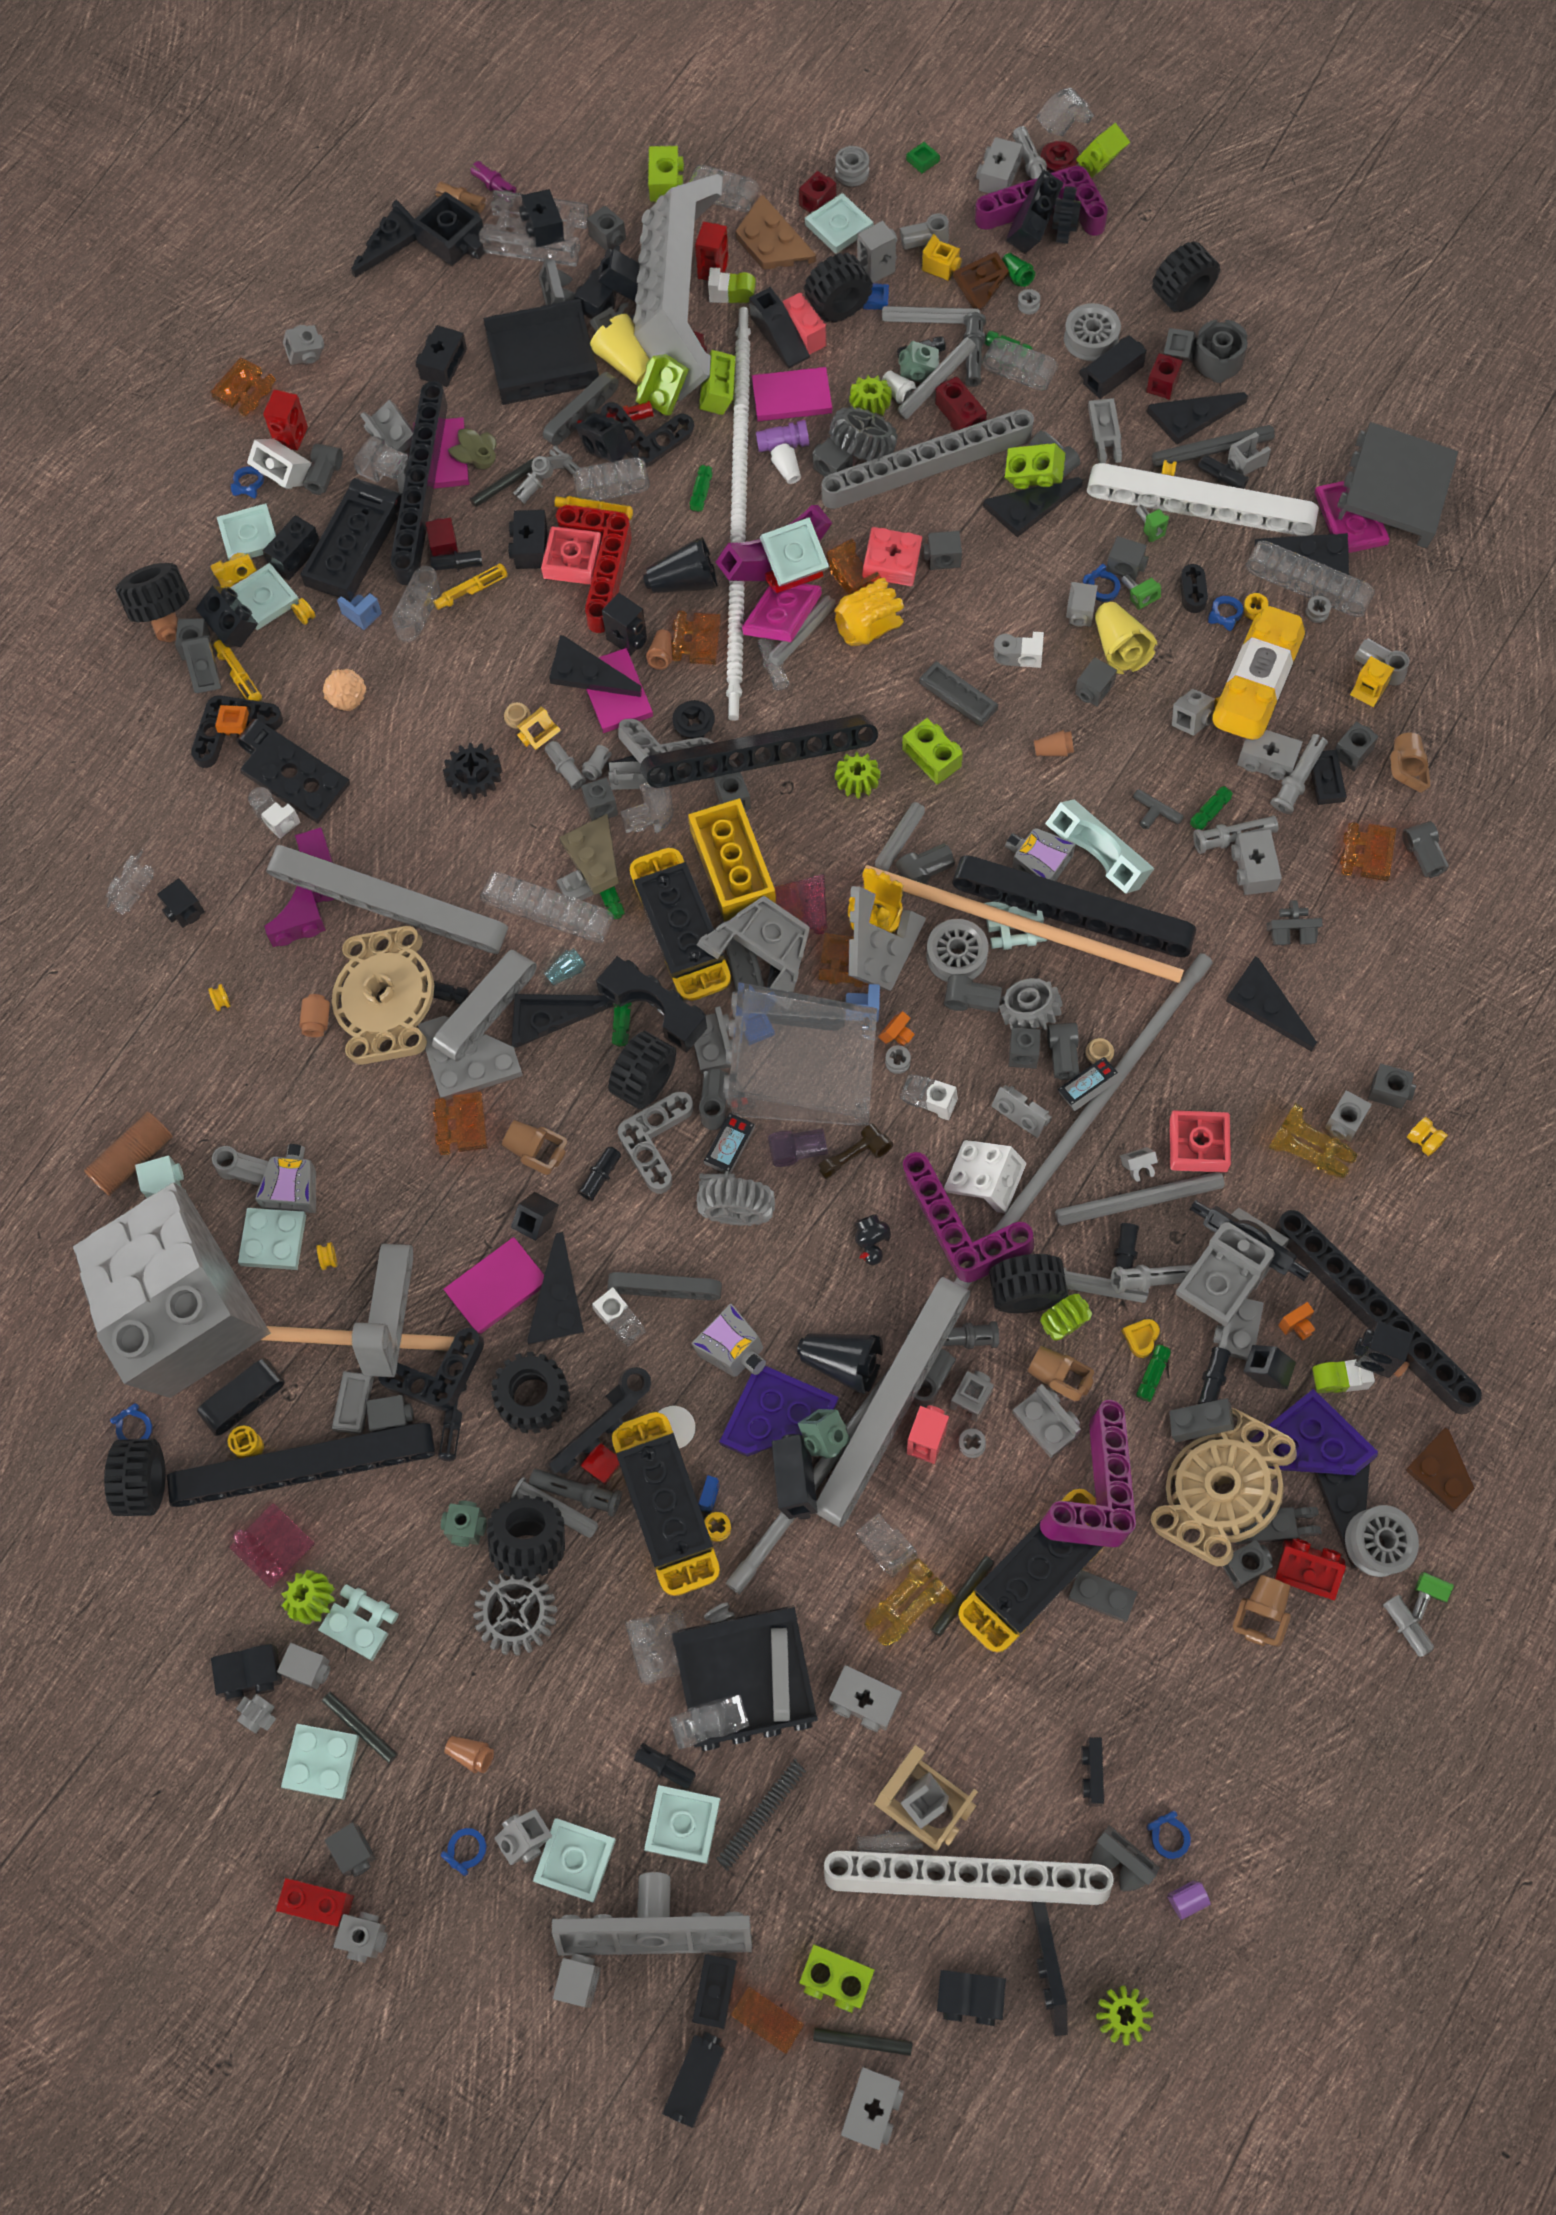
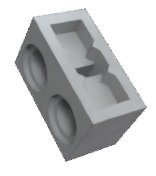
M574 1953L571 1960L563 1958L553 1999L592 2008L601 1970L600 1967L594 1966L595 1959Z

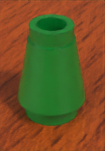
M1007 253L1002 260L1008 268V274L1014 284L1022 287L1031 284L1035 278L1033 265L1012 253Z

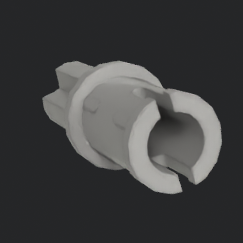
M557 741L549 742L545 746V752L555 764L556 772L563 775L572 790L579 789L585 784L586 778L575 766L574 758L569 757Z
M1397 1595L1387 1601L1383 1607L1386 1608L1399 1627L1398 1633L1404 1634L1419 1657L1425 1656L1434 1649V1645L1419 1625L1420 1619L1414 1618L1401 1599L1402 1597Z

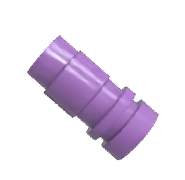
M805 420L797 421L795 425L791 422L789 426L773 427L756 432L759 453L770 452L778 445L785 443L794 449L797 448V445H801V447L810 446Z

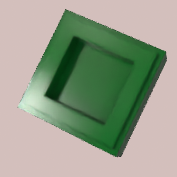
M923 142L906 154V160L923 174L940 162V155L926 142Z

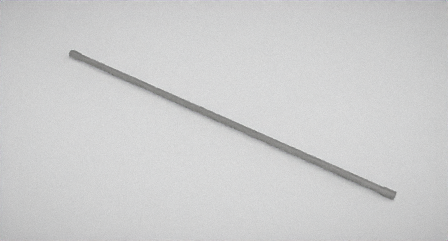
M1203 953L1196 957L1185 972V976L1175 987L1115 1067L1121 1079L1090 1100L991 1233L1018 1222L1195 984L1202 979L1211 967L1213 961L1210 957ZM991 1249L987 1254L992 1256L997 1249ZM969 1261L965 1268L972 1267L974 1263ZM958 1277L954 1281L966 1289L972 1283L963 1282ZM889 1369L847 1423L846 1431L850 1440ZM847 1445L841 1448V1453L833 1458L826 1459L822 1456L813 1468L815 1491L841 1458ZM780 1512L753 1550L739 1564L725 1584L736 1593L741 1594L756 1574L757 1568L795 1518L788 1519Z

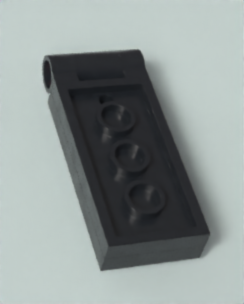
M353 478L347 492L300 574L304 586L338 598L342 596L351 602L397 519V514L395 513H398L400 510L402 493Z

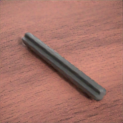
M1266 425L1154 452L1152 454V463L1158 468L1163 466L1164 460H1167L1169 464L1174 461L1179 463L1205 455L1228 451L1232 444L1255 432L1259 435L1257 444L1270 441L1275 438V431L1271 425Z

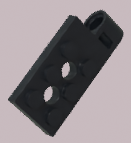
M252 719L236 739L239 746L251 755L240 768L241 774L317 824L350 785L348 778L257 719ZM287 768L297 770V774L292 778H286L282 775L283 771ZM310 782H315L319 785L318 790L315 792H307L304 787Z
M633 1367L621 1374L618 1385L605 1396L612 1406L545 1464L552 1474H557L558 1472L561 1474L567 1473L578 1463L575 1459L576 1456L581 1452L584 1454L590 1453L601 1443L598 1438L604 1432L611 1434L624 1423L621 1417L638 1403L637 1401L651 1387V1377L648 1372L640 1367ZM632 1374L638 1375L642 1380V1387L639 1391H632L627 1385L628 1377Z

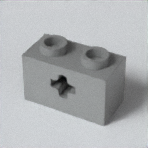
M995 137L992 146H987L984 164H980L977 170L976 179L979 180V191L993 193L1011 187L1021 164L1023 144Z
M883 221L857 234V259L872 283L895 272L897 236L894 230L889 229Z
M1265 730V733L1259 739H1245L1237 765L1251 772L1257 771L1269 775L1275 780H1283L1286 777H1290L1303 741Z
M1271 830L1238 834L1235 845L1231 846L1233 861L1238 863L1237 882L1239 886H1243L1244 895L1277 891L1282 877Z
M845 1665L829 1698V1704L834 1706L832 1711L840 1716L849 1719L853 1715L862 1719L861 1725L874 1732H878L879 1729L886 1731L901 1699L902 1692ZM864 1694H868L872 1706L866 1704L864 1708H860L859 1700L856 1697L862 1698Z
M862 2067L841 2136L877 2150L880 2149L881 2143L888 2145L894 2126L888 2123L892 2109L899 2110L904 2090L899 2089L900 2081ZM875 2098L880 2100L879 2107L883 2109V2114L881 2116L876 2115L874 2120L868 2118L869 2112L864 2109L866 2103L872 2104Z

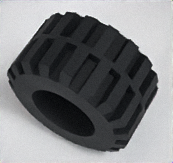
M1199 242L1185 243L1174 250L1157 269L1152 281L1153 291L1173 312L1188 310L1199 303L1213 288L1219 277L1220 264Z
M838 253L833 257L826 258L823 262L821 261L817 264L816 268H813L810 272L811 275L806 279V284L804 285L805 295L819 317L825 322L831 321L834 323L853 316L854 313L867 303L868 297L872 294L871 288L873 283L856 256L849 253Z
M157 563L140 568L123 578L115 588L128 619L132 622H149L168 616L180 609L190 598L179 569L173 563Z
M647 1031L638 1033L627 1043L613 1066L608 1084L609 1092L639 1110L644 1109L657 1098L666 1085L675 1065L676 1048Z
M1028 1254L1016 1256L996 1264L989 1271L994 1307L1002 1312L1020 1314L1042 1311L1053 1307L1068 1297L1063 1262L1061 1258L1053 1255Z
M527 1352V1357H522L521 1353L516 1354L515 1361L511 1362L508 1358L504 1361L506 1367L504 1369L500 1367L497 1369V1379L492 1380V1387L494 1391H491L492 1399L501 1418L514 1430L520 1428L522 1433L527 1434L529 1430H533L534 1434L541 1433L540 1428L546 1427L549 1430L552 1428L551 1423L554 1420L559 1423L562 1419L561 1413H566L568 1409L567 1401H570L569 1386L563 1371L552 1358L548 1360L547 1356L541 1353L536 1357L534 1352ZM536 1379L547 1384L546 1396L538 1404L521 1406L514 1401L517 1388L525 1381Z
M156 1439L116 1440L112 1444L105 1464L104 1488L107 1504L114 1516H152L158 1511L165 1490L166 1470L164 1455Z
M523 1495L521 1499L517 1497L510 1498L511 1502L507 1503L504 1501L499 1504V1509H494L491 1512V1518H488L487 1539L489 1558L491 1562H494V1566L498 1571L503 1570L504 1575L509 1577L512 1574L516 1575V1579H523V1576H529V1579H534L537 1574L544 1576L548 1574L549 1568L554 1570L558 1566V1561H562L564 1556L565 1529L561 1511L558 1507L554 1508V1503L549 1500L543 1502L542 1497L536 1496L533 1499L530 1498V1495ZM524 1535H532V1536H535V1537L529 1538V1539H520V1538H517V1537L524 1536Z

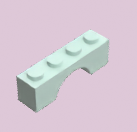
M1075 799L1060 802L1046 822V825L1061 838L1075 843L1094 855L1104 866L1106 877L1125 894L1139 890L1155 869Z
M169 1155L135 1165L140 1190L146 1198L156 1194L173 1182L181 1186L180 1181L184 1180L180 1164H175Z

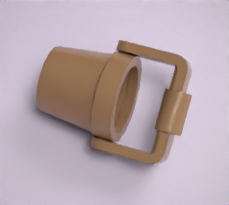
M1403 733L1394 741V751L1391 753L1392 776L1406 786L1422 793L1430 788L1428 758L1424 751L1421 736L1416 733Z
M516 1120L511 1123L502 1142V1146L519 1156L524 1165L545 1175L550 1174L554 1167H558L566 1154L567 1139L545 1127L535 1128ZM545 1139L559 1145L551 1155L548 1165L535 1159Z
M1043 1346L1039 1347L1027 1371L1055 1392L1073 1401H1080L1083 1395L1088 1394L1093 1385L1092 1377L1094 1370L1078 1362L1069 1355L1060 1354ZM1070 1370L1083 1376L1077 1389L1064 1383Z
M1260 1575L1250 1599L1243 1598L1241 1600L1233 1623L1234 1631L1245 1635L1247 1641L1261 1646L1269 1644L1279 1647L1283 1643L1291 1619V1614L1285 1613L1291 1586L1273 1578ZM1248 1610L1265 1618L1280 1622L1276 1638H1269L1267 1634L1251 1628L1248 1630L1242 1628L1241 1625L1246 1611Z

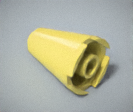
M620 314L610 319L613 324L605 328L602 325L590 342V346L595 354L635 385L639 386L644 379L647 371L646 365L650 359L634 336L635 325L632 319L627 314Z
M1107 602L1100 605L1095 613V620L1107 664L1117 669L1118 674H1124V670L1131 669L1134 672L1144 667L1155 655L1154 647L1155 644L1157 645V640L1154 635L1117 603Z

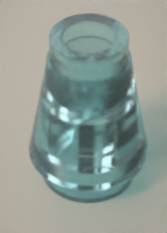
M572 948L569 951L565 950L544 974L554 986L581 973V969L587 965L577 951Z

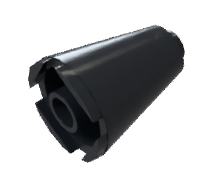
M696 538L647 567L646 574H643L646 588L652 589L653 593L712 590L717 588L718 582L714 564H711L709 558L711 554L704 538Z
M808 1333L805 1338L800 1339L797 1354L800 1355L801 1362L858 1393L866 1394L865 1391L869 1392L872 1389L879 1373L880 1364H876L877 1354H883V1341L880 1336L868 1334Z

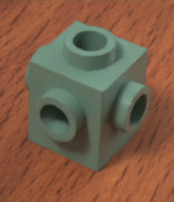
M911 341L907 348L903 349L899 355L900 376L922 383L939 366V349Z
M818 1409L798 1423L804 1438V1445L811 1456H824L826 1459L833 1458L839 1455L841 1448L850 1442L846 1425L841 1419L838 1410Z
M461 1500L459 1504H449L448 1512H444L442 1515L441 1530H444V1535L453 1545L469 1547V1544L479 1545L480 1537L484 1536L486 1531L487 1518L484 1517L485 1515L477 1507L476 1503ZM460 1518L467 1519L466 1523L459 1525Z

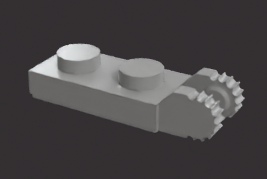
M1114 398L1088 401V411L1095 448H1097L1098 462L1106 464L1107 453L1105 447L1113 446L1115 463L1121 462V434Z

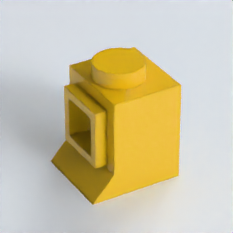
M933 234L923 250L922 271L949 281L953 272L961 266L960 248L940 241Z
M1370 656L1360 671L1350 695L1374 707L1387 688L1395 668ZM1365 683V684L1371 686L1372 688H1374V690H1372L1371 688H1369V687H1367V686H1365V685H1363V684Z
M542 706L517 725L521 731L517 734L518 738L526 748L531 745L535 750L561 731ZM538 721L544 730L533 738L527 729Z

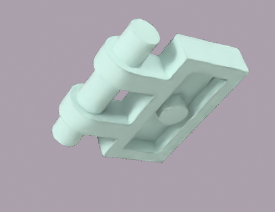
M995 901L984 903L1041 923L1044 922L1042 911L1037 910V914L1021 910L1016 906L1011 907ZM986 919L988 932L1000 931L1001 937L990 938L992 949L1002 948L1003 950L1012 949V946L1027 944L1028 947L1036 946L1038 942L1047 941L1045 938L1027 932L1010 935L1009 929L1015 928Z
M346 1584L340 1592L341 1596L349 1600L346 1608L334 1603L330 1613H328L318 1630L373 1662L389 1635L380 1629L379 1626L383 1620L394 1624L399 1614L391 1610L390 1605L384 1601L377 1602L366 1595L367 1592L361 1588L354 1589ZM360 1607L372 1613L369 1622L355 1615Z

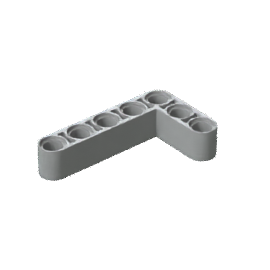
M381 1245L368 1323H355L352 1332V1347L364 1376L395 1377L413 1265L412 1245Z

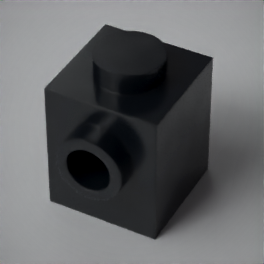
M180 878L157 893L165 907L162 909V912L171 923L176 920L182 928L196 922L200 915L205 912L198 899Z
M533 1192L518 1204L511 1228L536 1241L551 1229L559 1204Z
M1252 1345L1243 1372L1262 1387L1287 1390L1296 1362L1276 1346Z

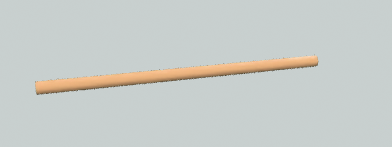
M869 865L865 866L868 869H875L877 875L884 872L890 876L891 881L897 880L899 883L901 882L904 885L903 892L1180 983L1183 975V969Z
M267 1326L271 1334L261 1339L265 1341L352 1346L353 1331ZM402 1334L400 1348L448 1351L455 1337ZM473 1339L471 1341L466 1340L464 1345H473L475 1341Z

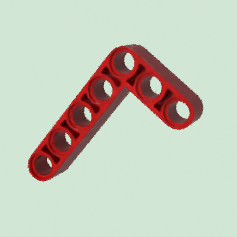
M565 505L556 512L558 527L601 533L602 541L588 593L585 613L589 629L595 633L605 632L602 609L619 592L632 538L630 520L622 512Z

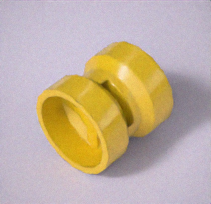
M1424 1117L1407 1135V1138L1412 1143H1418L1422 1147V1151L1428 1157L1448 1137L1443 1130H1437L1433 1127V1122L1427 1117Z
M249 1426L236 1427L228 1437V1447L239 1459L263 1453L264 1442L262 1438Z

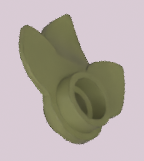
M465 428L458 431L460 444L448 449V453L457 461L473 463L478 469H488L495 462L496 454L494 450L497 444L495 438L490 433L485 432L479 435L476 431Z

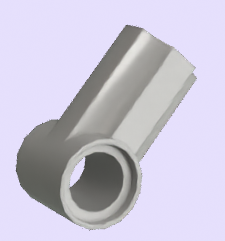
M933 214L927 219V222L900 228L901 242L905 250L927 245L933 234L944 243L948 244L949 220L944 214Z
M1365 639L1355 654L1354 659L1365 665L1370 656L1391 667H1396L1398 669H1394L1389 685H1399L1404 682L1410 663L1408 655L1402 651H1390L1370 639Z
M230 1146L219 1147L212 1155L213 1165L221 1178L226 1180L237 1179L260 1186L269 1162L238 1153ZM227 1159L234 1160L233 1163L227 1167L221 1166L222 1162Z

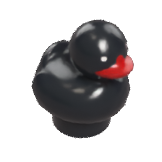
M873 1214L855 1222L858 1228L855 1234V1242L858 1246L864 1248L859 1258L864 1259L869 1265H877L883 1258L882 1250L875 1244L882 1240L888 1242L891 1238L889 1225L879 1221L877 1214Z

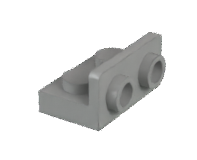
M388 400L372 416L365 412L360 415L365 421L364 428L371 436L376 437L378 440L376 445L384 454L389 452L395 456L397 452L401 451L404 453L411 446L414 430L391 400Z
M718 1006L715 1007L714 1014L706 1015L707 1029L694 1044L701 1074L710 1069L734 1067L733 1056L738 1055L734 1039L729 1040L727 1031L731 1030L728 1014L722 1015L721 1007Z
M1246 1299L1227 1327L1217 1325L1213 1342L1218 1343L1217 1347L1229 1350L1231 1357L1247 1360L1252 1345H1256L1264 1303Z
M1041 1384L1036 1388V1392L1015 1407L1012 1413L1046 1454L1052 1458L1079 1436L1081 1431L1079 1428L1080 1422L1071 1411L1066 1412L1059 1404L1061 1402L1060 1398L1051 1388L1046 1389Z

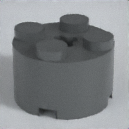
M1212 320L1207 322L1199 330L1193 357L1194 367L1201 374L1211 378L1216 383H1222L1226 379L1235 376L1242 369L1248 346L1245 329L1232 320H1226L1225 322Z

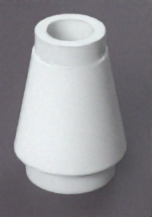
M893 371L886 372L882 380H887L892 396L899 404H902L917 389L914 382Z
M786 443L775 447L771 451L772 463L788 484L798 482L801 479L794 448H791Z

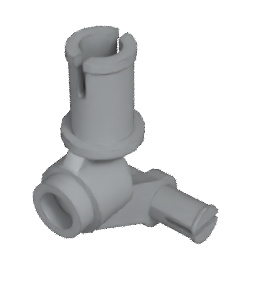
M553 446L552 448L555 452L552 449L549 451V454L552 456H538L533 459L532 474L528 472V477L512 493L522 503L526 504V501L539 487L543 488L542 480L549 478L553 474L554 469L566 468L576 477L578 475L576 471L580 473L581 468L572 461V457L568 453L564 454L557 446Z

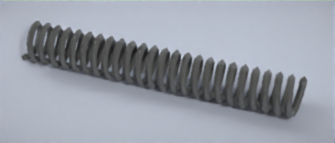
M796 1758L787 1767L788 1771L785 1770L784 1775H780L781 1779H777L778 1783H774L775 1787H771L772 1791H768V1795H765L762 1803H758L759 1807H755L756 1812L752 1811V1815H749L750 1820L747 1819L746 1824H742L743 1828H739L740 1832H736L737 1836H733L730 1844H726L727 1849L723 1848V1852L720 1853L721 1857H717V1861L727 1871L729 1870L727 1866L731 1868L733 1867L732 1863H736L734 1858L739 1859L736 1853L743 1855L741 1850L746 1851L744 1846L749 1847L746 1841L752 1843L751 1838H755L753 1833L759 1834L755 1828L762 1830L761 1826H765L763 1821L768 1822L765 1816L771 1818L767 1811L775 1814L773 1809L778 1810L775 1804L781 1806L777 1799L781 1802L784 1799L780 1795L786 1798L787 1794L785 1792L790 1793L788 1788L794 1789L790 1783L797 1785L792 1778L800 1781L795 1774L803 1777L801 1772L806 1773V1770L797 1762Z

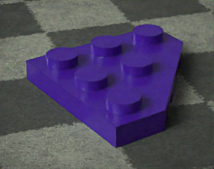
M765 1366L759 1374L754 1375L751 1373L719 1443L746 1457L772 1448V1441L779 1440L785 1435L800 1434L803 1436L798 1423L818 1409H835L839 1397Z
M1314 1389L1268 1425L1292 1438L1297 1449V1456L1291 1464L1279 1466L1280 1470L1356 1475L1378 1457V1451ZM1260 1431L1249 1441L1253 1443L1260 1442L1264 1437V1433ZM1279 1444L1274 1448V1454L1280 1457L1286 1456L1290 1453L1291 1447L1287 1444Z

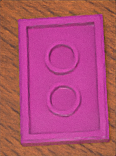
M826 367L752 375L757 422L832 413Z
M463 417L445 420L434 489L469 485L468 463H461L448 453L449 448L460 444L458 431L465 429Z
M1344 481L1316 487L1314 493L1329 533H1348V553L1388 545L1390 539L1384 523L1346 511L1342 520L1338 519L1341 508L1337 507L1342 492L1346 493L1347 487L1343 486Z
M802 584L776 593L769 585L742 626L743 635L792 642L822 595L821 586Z
M627 648L598 657L641 685ZM643 687L641 688V697L586 689L603 733L618 729L620 721L624 719L642 721L653 717V711Z
M513 1237L443 1290L471 1327L479 1334H482L541 1290L544 1274L515 1237Z

